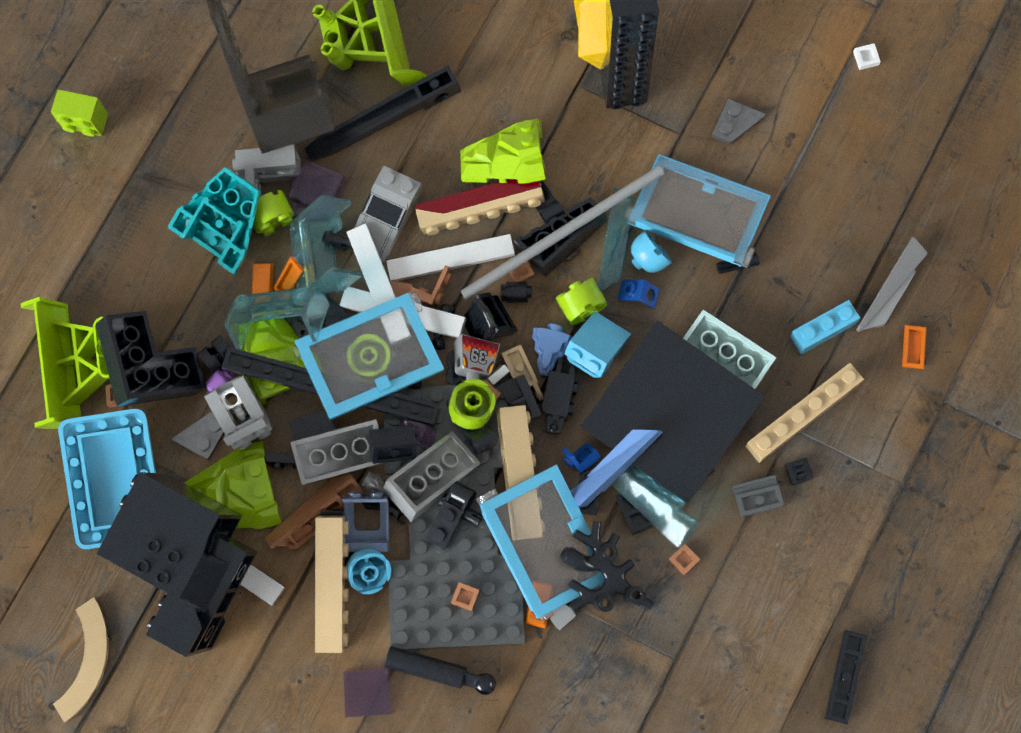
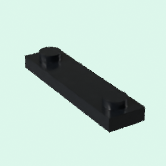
M848 630L843 631L824 719L848 725L867 635Z

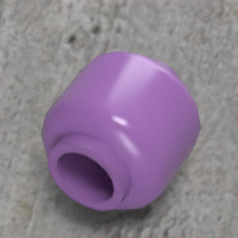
M227 370L215 371L206 381L207 392L236 377ZM228 393L226 399L228 400L233 393Z

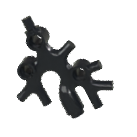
M593 521L590 535H586L576 529L572 537L593 550L592 556H586L575 548L566 546L560 555V558L563 559L562 562L578 571L601 572L604 576V584L601 588L592 590L571 579L568 587L579 593V599L569 606L570 609L576 613L583 606L593 604L596 610L608 612L613 609L615 604L613 596L618 594L622 595L626 602L637 606L642 605L650 610L654 602L646 598V594L641 587L630 585L625 578V574L635 566L633 561L629 559L620 566L612 563L618 554L615 545L620 536L612 533L607 542H602L600 539L602 522ZM608 548L611 552L609 556L606 555V550ZM634 591L637 592V597L635 599L632 595ZM604 599L607 600V605L605 607L602 604Z

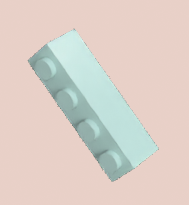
M702 310L683 338L754 389L760 384L776 359L775 356L705 310Z

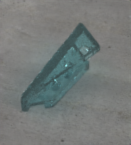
M614 187L613 194L620 189ZM632 195L610 208L598 287L602 293L606 288L621 280L630 224H627L630 219L628 215L634 201V196Z
M630 465L611 484L676 547H681L699 525L697 519L681 511L685 504L683 500L635 466Z

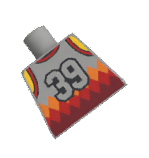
M461 334L454 341L455 373L466 377V380L478 379L484 381L492 373L500 344Z

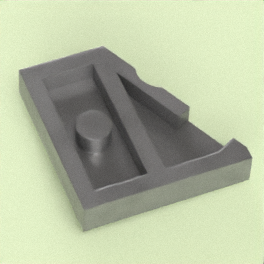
M728 99L711 137L731 145L738 140V137L747 133L757 122H761L764 119L765 113Z
M210 412L174 436L172 440L210 460L225 434L213 412Z

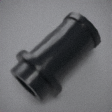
M326 230L322 237V242L325 243V246L331 245L343 251H346L348 249L346 245L349 246L350 244L349 238L335 234L333 230Z

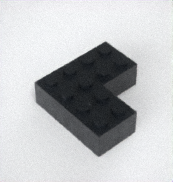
M146 311L106 315L96 323L117 407L194 396L206 388L196 347L157 352Z

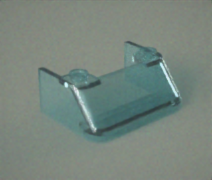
M321 195L292 221L290 236L293 257L305 269L297 284V290L300 295L315 296L344 291L362 277L361 272L337 268L335 247L331 245L325 246V243L322 242V237L326 230H333L335 234L341 230L342 220L340 214L351 205L350 200Z
M305 287L249 295L243 294L236 297L232 303L224 326L235 348L241 350L252 321L301 316L312 341L317 342L329 302L325 294Z

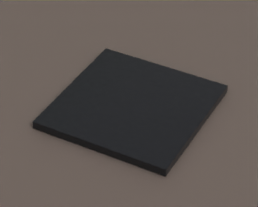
M657 320L580 427L612 450L632 430H661L663 433L632 464L688 504L765 396Z

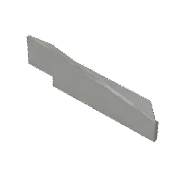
M912 237L857 327V332L874 327H883L915 275L916 271L914 269L927 255V251L916 238Z

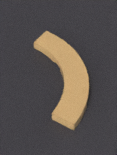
M96 597L75 609L84 631L85 650L83 662L75 681L67 692L53 703L64 723L70 721L86 706L95 690H97L107 665L109 653L107 623Z

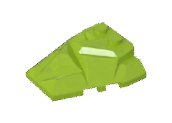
M532 119L515 123L492 136L460 150L462 182L487 183L490 179H499L500 183H506L507 179H517L518 183H530L545 180V164L540 146V138H542L541 121L539 119Z
M276 310L236 326L238 350L305 367L294 342L299 339L298 336ZM312 352L320 372L325 373L319 358ZM247 376L262 405L267 404V398L291 389Z
M264 441L252 443L242 450L240 448L236 449L184 482V484L242 514L243 516L236 527L238 529L254 528V530H263L279 526L282 523L279 506L274 499L266 464Z

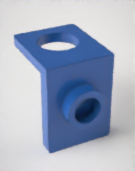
M622 280L618 300L640 301L648 307L655 309L660 289L646 280ZM649 289L652 291L653 294L651 301H649L647 298V292Z

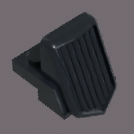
M490 292L477 294L463 316L466 318L465 327L471 337L492 341L495 338L511 336L518 331L497 295L492 296Z

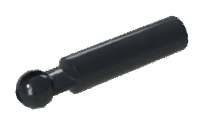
M390 646L385 661V668L459 689L465 685L475 688L477 693L481 695L491 694L496 686L494 677L489 673L473 674L468 672L464 666Z

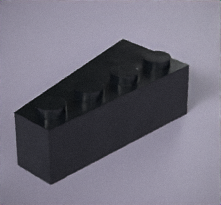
M590 197L566 210V213L550 219L545 225L530 230L529 234L514 239L517 250L521 253L597 205V203ZM602 213L528 261L546 277L607 221L606 213Z

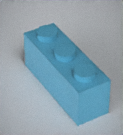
M848 300L793 330L790 339L800 355L855 326L860 317Z

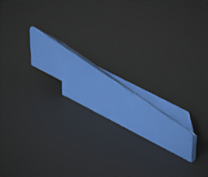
M632 430L587 475V479L571 490L576 505L578 507H587L601 492H605L663 432L661 430Z

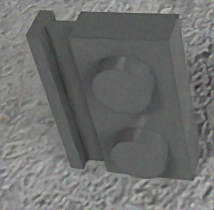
M776 475L733 485L732 487L741 517L785 506Z

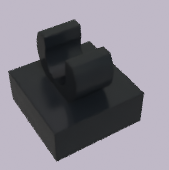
M807 457L785 464L792 486L814 479Z

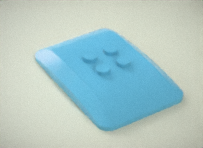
M140 409L66 419L58 427L76 544L82 549H93L101 546L121 508L119 505L122 498L126 494L128 495L132 488L130 484L134 476L140 472L156 473L147 417Z

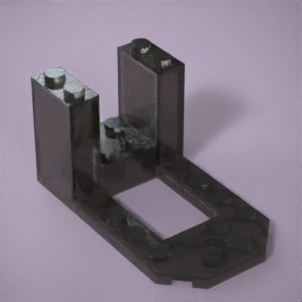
M206 0L212 23L217 33H219L217 38L261 153L264 154L335 130L332 122L336 121L333 110H328L326 106L330 101L325 91L322 78L318 79L316 74L320 73L316 61L312 62L310 55H306L249 74L246 64L243 65L241 62L243 56L240 47L235 46L236 37L233 29L230 27L229 18L221 0Z

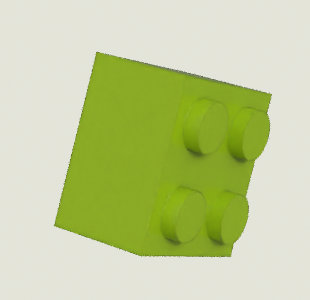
M57 90L51 109V114L62 126L63 130L71 133L79 131L90 137H94V135L102 136L109 114L97 97Z

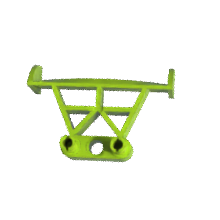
M349 0L336 13L330 9L326 10L322 5H316L313 8V16L319 19L324 40L321 46L322 54L326 55L329 62L338 69L348 70L352 66L353 60L387 62L390 75L405 87L427 77L421 71L410 70L394 0H373L376 17L368 20L365 5L370 0ZM356 14L358 21L351 18ZM345 24L357 28L350 41L348 40ZM380 30L385 52L375 51L371 33Z
M37 297L21 303V308L34 310L47 415V419L35 422L34 424L35 428L58 429L62 421L81 417L80 404L109 379L96 328V323L103 317L96 319L93 327L71 324L68 304ZM95 353L97 357V362L91 359V357H93Z

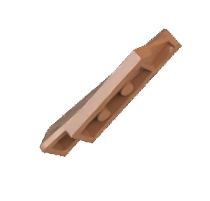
M350 472L333 476L268 534L265 540L271 549H274L275 546H287L288 549H297L315 535L316 517L320 516L321 509H344V502H342L344 496H348L349 492H361L362 494L364 492Z

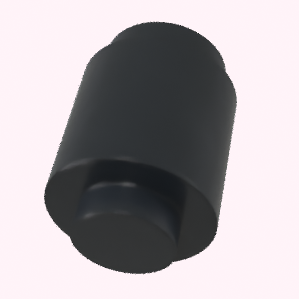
M527 281L501 284L502 301H507V303H528V298H532V286L528 285Z

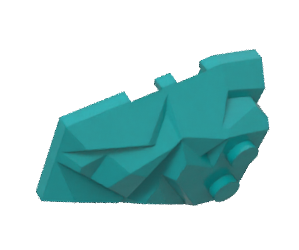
M225 167L206 184L202 191L195 193L192 196L193 199L177 209L168 228L183 239H193L219 258L217 261L219 265L232 274H236L247 255L261 191L228 167Z

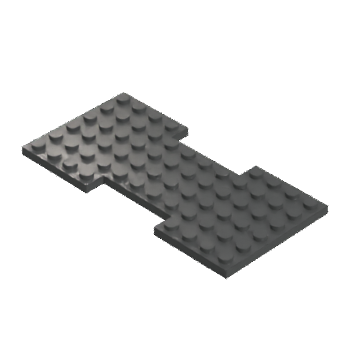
M503 382L492 385L502 396L495 402L491 418L485 424L495 434L498 445L479 455L473 451L460 427L452 422L449 408L446 405V400L451 398L453 390L457 385L425 386L421 388L406 387L396 391L400 394L440 404L433 427L383 413L384 428L412 426L417 440L416 457L453 431L481 463L460 483L477 492L470 508L482 514L483 511L479 504L496 496L494 469H503L496 416L497 409L508 407L500 388V384ZM412 460L386 462L385 474H395ZM440 500L414 521H409L410 560L389 561L391 566V577L389 579L391 646L404 650L525 644L523 595L503 555H498V545L484 517L477 527L461 519L446 550L426 540L441 508L438 506ZM458 582L480 590L472 612L451 604Z

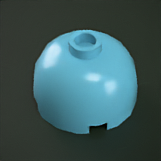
M646 230L638 235L632 243L631 254L634 258L632 263L638 270L643 268L649 273H656L666 268L672 262L661 245H658L654 241L653 236Z
M372 548L356 551L350 556L346 564L348 567V583L361 594H373L383 588L382 585L385 584L386 580L389 581L391 577L389 561L381 552Z

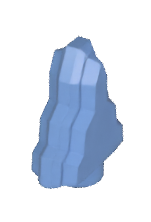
M547 324V328H533L534 350L539 355L537 360L539 374L543 376H548L549 371L555 368L558 358L564 357L569 341L572 339V336L564 333V327L557 324Z

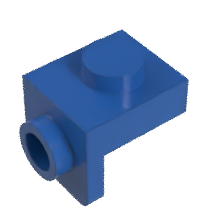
M589 443L584 444L573 454L566 448L562 449L566 456L563 459L570 469L575 468L580 473L592 466L601 457Z

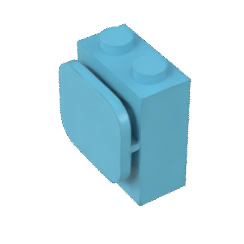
M595 311L569 341L564 354L573 365L592 377L601 378L611 368L615 359L625 348L631 333Z

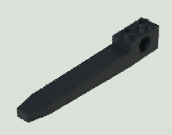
M448 65L321 134L304 149L311 161L331 156L422 108L427 110L460 93L459 84Z

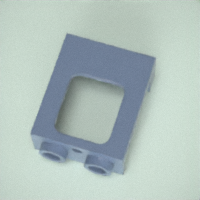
M349 492L348 496H344L342 502H344L345 521H349V534L345 535V544H349V552H356L366 548H372L379 552H388L390 548L389 496L383 495V492H371L370 495H361V492ZM354 502L380 503L379 530L355 529Z

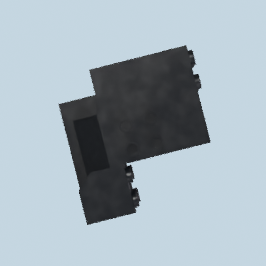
M140 472L132 479L130 484L132 488L128 495L126 494L122 498L119 505L121 508L97 555L168 593L167 596L164 595L158 604L160 609L157 615L153 616L148 622L147 628L149 630L146 634L148 637L184 657L209 651L212 649L226 623L224 615L257 551L232 538L243 516L242 514L168 474Z

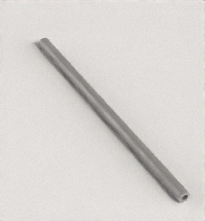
M658 165L465 287L460 291L467 300L664 175L662 168Z

